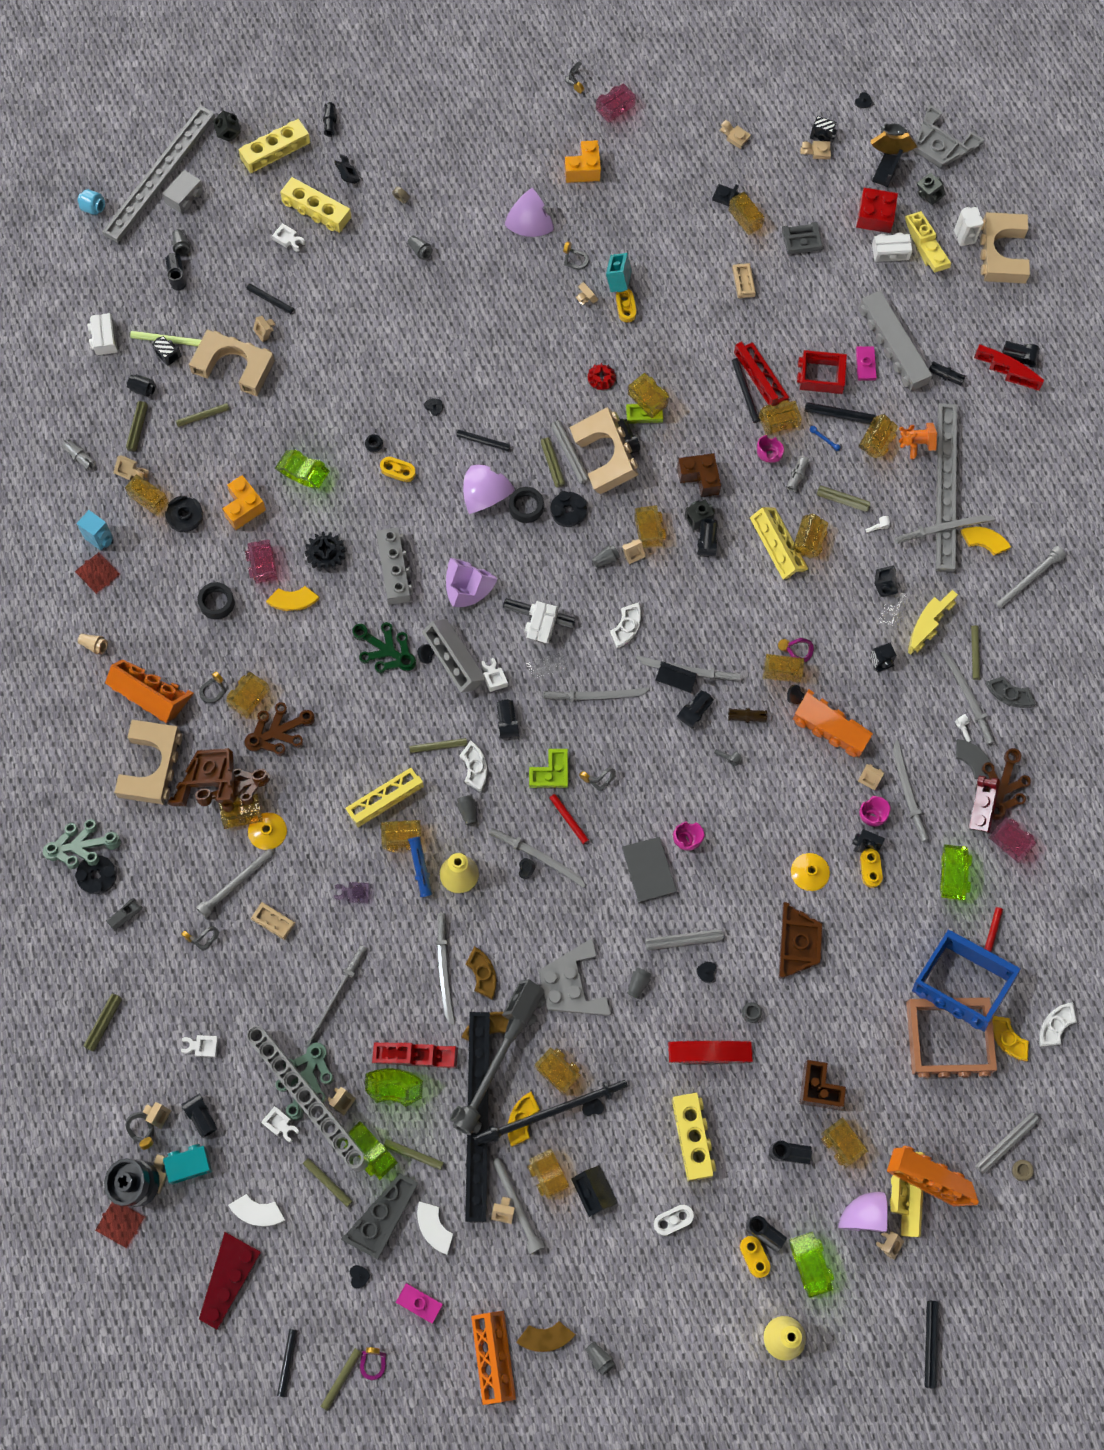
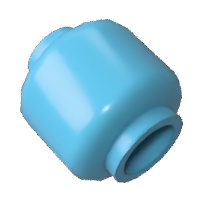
M86 189L78 196L79 208L84 212L97 215L105 208V200L101 193Z

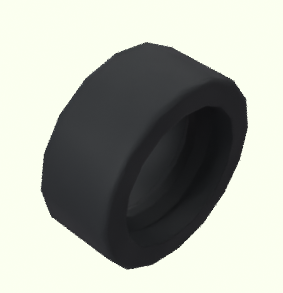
M526 486L518 488L511 494L509 510L515 520L521 523H532L543 514L544 500L538 490ZM523 496L532 497L537 502V509L532 513H521L516 509V501Z
M219 582L205 585L197 596L201 612L207 618L214 620L227 617L233 611L235 605L234 596L230 588ZM216 591L224 593L227 597V603L223 608L210 610L206 607L205 599L210 593Z

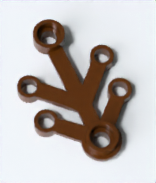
M279 702L275 706L276 713L269 731L262 734L265 723L270 720V716L267 711H260L257 715L258 723L254 733L246 736L245 746L249 751L253 752L264 749L274 752L277 756L284 755L286 749L282 743L274 745L266 742L273 738L299 748L303 745L302 737L300 735L291 736L284 734V732L301 724L304 726L312 725L315 721L314 713L310 710H304L300 713L299 717L280 725L283 715L287 713V707L285 703ZM279 707H284L283 711H278ZM308 714L310 718L304 719V715ZM262 715H267L266 719H260ZM257 739V743L251 744V740ZM300 739L301 741L300 743L295 744L294 740ZM278 747L283 748L281 752L276 751Z
M1011 748L1004 754L1006 763L995 805L999 813L993 814V820L1003 818L1007 809L1015 805H1022L1026 801L1024 794L1017 793L1013 796V799L1003 802L1006 794L1021 787L1025 788L1031 783L1030 777L1023 775L1017 781L1008 785L1013 766L1021 759V753L1016 748ZM1008 755H1013L1014 760H1010ZM987 762L982 766L983 773L987 774L989 779L998 778L992 763ZM986 765L991 767L990 772L985 770ZM1022 778L1026 779V785L1022 783ZM986 786L985 792L990 793L989 787ZM1020 796L1022 798V802H1018L1016 797Z
M240 768L234 769L235 800L244 788L249 787L246 793L240 796L243 805L252 804V796L257 789L265 786L270 781L269 773L264 769H257L253 773L243 771ZM205 788L198 790L195 794L197 803L201 806L210 805L212 800L216 799L218 790L213 792ZM234 803L221 804L225 812H231L235 808Z

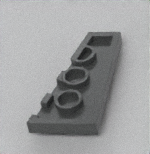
M400 1173L341 1240L378 1260L418 1183Z

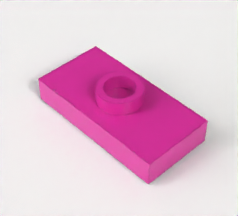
M856 346L858 381H876L874 346Z
M407 1283L395 1302L432 1324L443 1306L442 1303Z

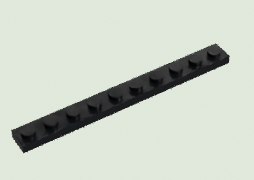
M469 1012L468 1106H470L489 1069L490 1012ZM488 1089L477 1109L480 1114L478 1121L482 1123L477 1133L488 1130ZM472 1132L471 1135H467L465 1222H486L488 1143L476 1147L472 1137L474 1133Z

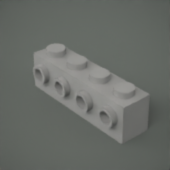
M398 527L378 530L376 533L388 605L411 602L410 596L413 595L412 584L407 582V579L410 578L409 567L405 568L404 562L408 561L406 550L402 551L401 545H405L404 536L399 534Z
M447 619L434 620L422 631V634L460 693L474 691L486 680Z

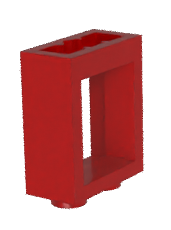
M804 350L802 357L798 359V368H801V373L798 372L797 383H800L799 390L842 394L845 387L847 354ZM807 363L837 366L836 383L806 380Z

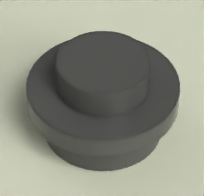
M754 1002L747 1003L742 1008V1017L749 1023L757 1022L762 1016L761 1007Z

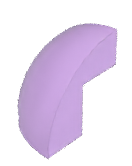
M533 188L529 189L518 199L505 221V226L509 230L522 236L537 237L553 231L551 217L545 212L543 208L544 203Z
M472 465L467 470L464 478V500L469 514L488 508L515 491L510 481L503 474H496L490 470L489 466Z
M454 558L449 560L446 574V589L449 601L453 607H466L479 602L488 595L497 582V578L484 569L472 567L471 563Z
M866 1193L853 1200L843 1211L838 1229L887 1232V1199L885 1193Z

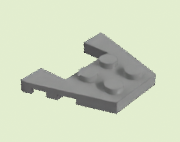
M929 105L916 140L917 147L913 151L939 168H943L984 143L985 139L974 132H971L961 143L936 127L934 124L940 119L942 112Z
M592 939L538 970L547 1010L603 1016L611 1015L607 997L590 1001L585 1000L576 962L596 958Z

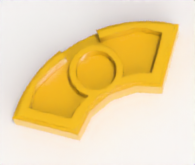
M967 527L960 531L968 547H984L993 556L1011 548L1003 536L991 529Z
M306 586L293 592L278 588L266 600V603L282 611L303 610L319 600V596Z
M994 1016L992 1019L994 1040L998 1046L1011 1057L1027 1062L1029 1041L1020 1038L1011 1027L1010 1018Z
M532 1092L524 1095L515 1104L508 1124L540 1111ZM529 1125L508 1133L511 1147L530 1139Z

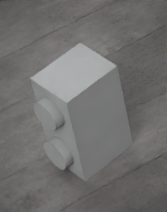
M183 170L164 191L163 198L165 204L182 214L185 209L190 208L192 201L196 197L201 196L203 191L201 180Z

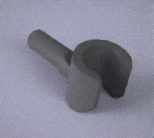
M717 749L714 754L727 759L733 766H737L742 761L741 755L737 752H734L731 756Z

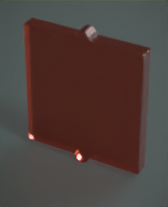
M99 552L91 559L85 560V563L75 571L96 594L106 585L109 586L110 582L120 575Z
M111 1202L106 1213L102 1214L103 1218L95 1231L127 1248L134 1235L138 1234L137 1230L145 1217L127 1206H120Z

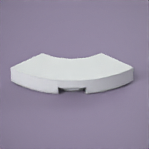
M639 602L621 608V622L616 628L610 630L616 648L627 644L637 633L641 621Z
M470 741L460 754V758L468 768L465 783L481 793L487 779V764L481 750L475 743Z
M1073 1002L1057 1007L1045 1018L1039 1034L1040 1047L1061 1044L1063 1030L1068 1025L1077 1022Z
M246 1194L228 1205L238 1218L252 1225L265 1227L285 1221L276 1202L258 1204L252 1201Z
M419 1202L417 1218L424 1238L437 1251L448 1255L453 1233L447 1231L442 1226L439 1219V1207Z

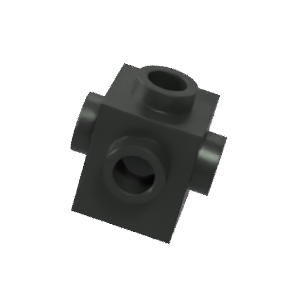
M223 110L213 120L218 138L233 141L241 133L237 115Z
M929 173L917 182L918 195L922 200L926 199L931 205L946 195L942 180L938 176L935 177L932 173Z
M706 499L695 501L686 508L685 518L694 531L701 527L702 519H713L715 510L711 504H708Z

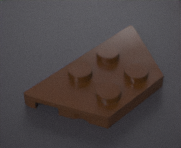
M783 902L778 976L780 979L820 964L822 923L816 919H811L806 913L796 910L787 902Z

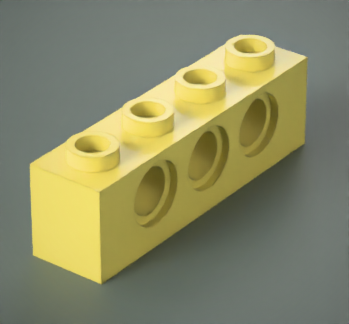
M299 119L291 121L287 125L242 146V148L238 149L240 159L248 171L253 173L310 143L309 133Z
M293 177L280 191L281 199L285 206H292L301 215L306 214L310 216L316 223L321 222L330 231L335 230L340 233L351 219L350 208Z
M697 1093L675 1096L672 1098L687 1182L711 1178L713 1172H716L714 1159L710 1160L709 1151H712L710 1138L706 1139L705 1130H708L706 1118H702L701 1110H704L702 1098H698ZM687 1111H692L695 1114L696 1119L694 1121H688L685 1118ZM694 1131L699 1134L700 1139L698 1142L690 1140V1132ZM700 1152L704 1157L703 1162H695L693 1154Z

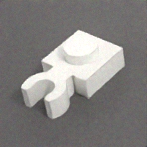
M283 223L272 235L274 241L286 248L291 245L296 252L300 251L299 246L296 244L301 243L305 245V240L297 236L296 231Z
M491 659V666H487L482 661L483 675L486 678L485 682L489 691L492 692L508 687V682L502 668L496 669L495 659Z
M197 1035L196 1041L188 1037L182 1038L183 1042L190 1043L189 1048L181 1049L182 1053L189 1054L195 1051L196 1057L216 1058L217 1036Z
M275 1106L261 1122L276 1136L283 1132L285 1140L290 1143L292 1140L288 1137V1133L295 1131L299 1134V1130L295 1126H288L291 1119Z

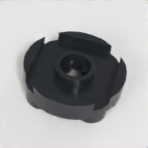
M561 491L551 502L550 512L553 520L563 527L579 525L584 521L587 514L586 500L577 493ZM571 506L572 510L574 511H569V513H566V509L564 507Z
M178 496L169 502L168 508L165 510V517L172 529L177 532H189L202 523L203 510L195 498ZM182 511L189 512L186 517H180Z
M97 855L99 862L93 866L89 865L86 860L79 864L75 878L79 887L86 893L102 894L114 885L116 869L107 857ZM100 870L99 874L101 877L99 879H91L93 877L92 872Z

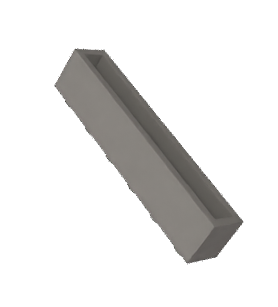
M878 291L862 298L859 312L867 319L869 329L875 332L878 344H882L886 357L890 358L893 362L895 372H899L903 385L908 387L911 392L929 384L932 378L931 372L882 292Z

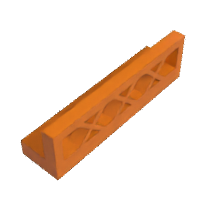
M504 1311L471 1316L483 1405L516 1400ZM483 1318L485 1321L484 1331L480 1329L479 1319ZM484 1341L488 1344L487 1353L483 1351L482 1345ZM487 1363L491 1366L490 1375L486 1373L485 1367ZM490 1386L494 1389L495 1399H489L488 1389Z

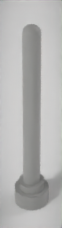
M1055 546L1043 563L997 602V607H1004L1050 565L1061 562L1066 557L1064 550L1059 546Z
M272 849L266 850L208 902H201L196 906V909L207 919L212 914L213 907L273 856L274 851Z
M494 1159L493 1164L528 1239L527 1249L529 1254H534L537 1250L540 1251L545 1248L542 1239L539 1240L538 1236H535L501 1159Z

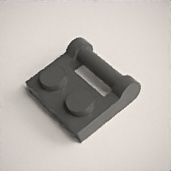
M817 222L788 227V225L782 226L787 254L822 250L823 245ZM810 231H812L811 233H803V234L790 235V234H794V233H802V232H810Z

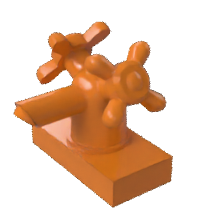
M926 423V429L913 430L914 425H910L908 429H904V427L899 428L902 436L899 440V443H901L900 447L904 448L906 445H910V459H915L917 456L918 444H926L929 451L936 450L937 431L933 423Z

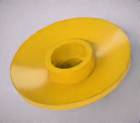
M270 812L261 813L254 817L248 827L250 842L262 850L278 847L285 840L287 834L284 820L279 815ZM264 827H270L268 832L263 831Z
M806 853L794 860L791 867V876L795 884L801 889L816 891L827 884L830 877V869L827 862L821 856L814 853ZM808 868H813L815 872L809 873Z

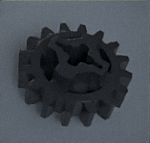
M323 531L322 536L315 534V539L309 538L310 544L305 545V556L307 557V562L311 563L312 568L318 566L319 571L325 568L329 572V567L335 570L336 564L342 565L340 559H345L344 553L346 549L343 540L339 541L338 535L333 537L332 532L325 535ZM325 546H326V550H327L326 556L324 555V550H325L324 547H325Z

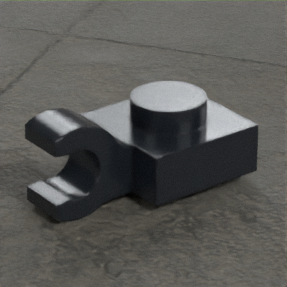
M340 155L342 161H335V165L341 174V178L345 182L358 183L360 178L355 167L349 164L347 156Z

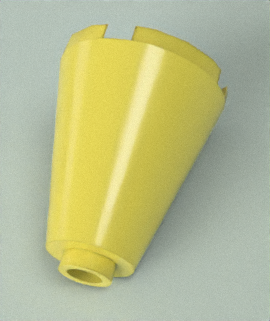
M461 853L451 855L442 864L440 869V880L443 886L453 893L470 891L476 885L479 878V870L476 863Z
M780 1316L774 1318L768 1323L764 1331L765 1347L773 1357L779 1360H792L798 1357L804 1350L806 1344L805 1331L802 1325L792 1317ZM788 1334L791 1336V1341L787 1338Z

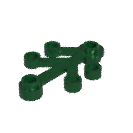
M385 622L381 625V631L384 634L386 644L369 634L364 624H356L353 627L352 633L355 639L365 640L379 649V651L361 652L359 655L361 663L366 664L370 660L385 657L394 658V661L385 663L378 661L375 664L376 672L380 674L394 668H400L402 671H411L415 668L416 658L408 651V636L405 632H399L396 636L401 648V653L394 649L391 634L392 625ZM385 626L390 627L388 631L383 630ZM363 631L364 634L359 636L357 635V632ZM402 635L406 637L403 641L399 640V637ZM367 655L368 659L362 660L361 657ZM405 660H409L410 664L405 665L403 664V662ZM383 665L384 668L382 670H378L377 666Z

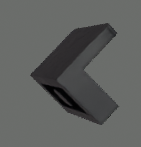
M902 149L899 150L897 156L884 153L872 182L885 187L889 186L901 160Z
M661 661L655 681L691 693L697 673Z
M599 1165L571 1178L589 1217L617 1204V1200Z

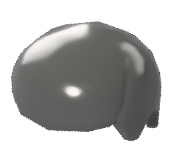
M885 123L883 127L881 126V133L885 131L893 136L907 133V130L900 124Z

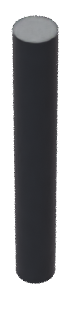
M250 283L247 285L246 289L285 312L292 314L294 311L293 307Z
M459 429L457 431V437L505 451L510 449V444Z
M289 1329L277 1396L280 1397L286 1396L298 1330Z

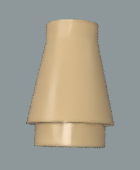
M82 633L78 637V644L83 645L95 654H103L107 649L108 642L103 636Z

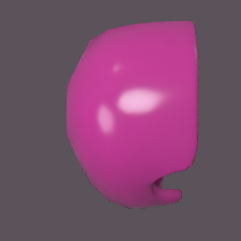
M767 435L759 438L756 447L758 457L762 461L775 463L782 459L785 450L783 444L776 437L770 439Z
M872 796L868 801L862 803L859 816L868 826H881L888 820L891 807L889 802L883 797Z
M687 821L676 826L672 834L674 843L685 851L698 848L705 837L704 829L699 823L689 824Z

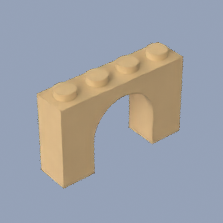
M986 212L984 219H982L983 226L981 230H983V234L980 237V245H983L980 259L984 263L981 266V275H984V281L1026 283L1030 276L1029 260L1011 259L1000 255L995 249L994 242L1000 238H1025L1028 231V215Z
M206 330L189 363L191 373L208 379L216 362L221 357L229 354L242 356L247 360V366L238 382L240 390L258 396L275 362L273 353L268 349L255 347L251 343L241 342L234 337L224 336L218 331Z
M608 407L569 427L575 443L581 448L602 438H611L614 442L615 449L611 460L604 466L588 473L593 489L599 494L605 493L639 475L637 472L638 464L630 454L632 449L624 439L626 434L623 428L619 427V417L615 411L612 412Z
M132 720L127 737L130 743L157 748L161 752L162 760L159 768L153 774L146 777L119 774L114 793L118 798L164 805L165 799L169 798L170 788H168V783L173 780L174 770H172V766L178 759L176 748L177 744H181L182 733H180L177 726Z

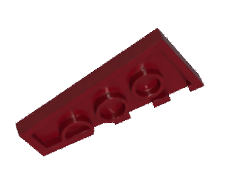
M224 1232L199 1316L200 1321L216 1330L219 1329L262 1253L227 1232Z

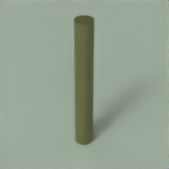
M225 403L175 421L177 426L180 427L230 409L228 404Z
M974 625L971 626L973 680H980L979 626Z
M462 738L409 746L410 753L467 746V739Z
M386 1139L384 1143L385 1148L439 1170L442 1169L444 1164L442 1161Z
M309 1158L304 1161L303 1165L346 1207L353 1202Z
M356 1348L353 1350L320 1407L327 1411L329 1410L362 1354L361 1351Z

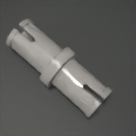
M70 439L63 442L62 449L67 451L75 462L78 461L88 471L91 469L89 465L95 466L96 462L85 454L83 448L77 447Z
M805 456L799 457L795 468L790 473L791 477L785 487L787 490L797 491L801 480L805 477L806 468L810 463L809 458Z

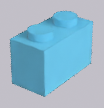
M88 510L76 524L84 539L99 550H102L111 544L113 536L107 523Z

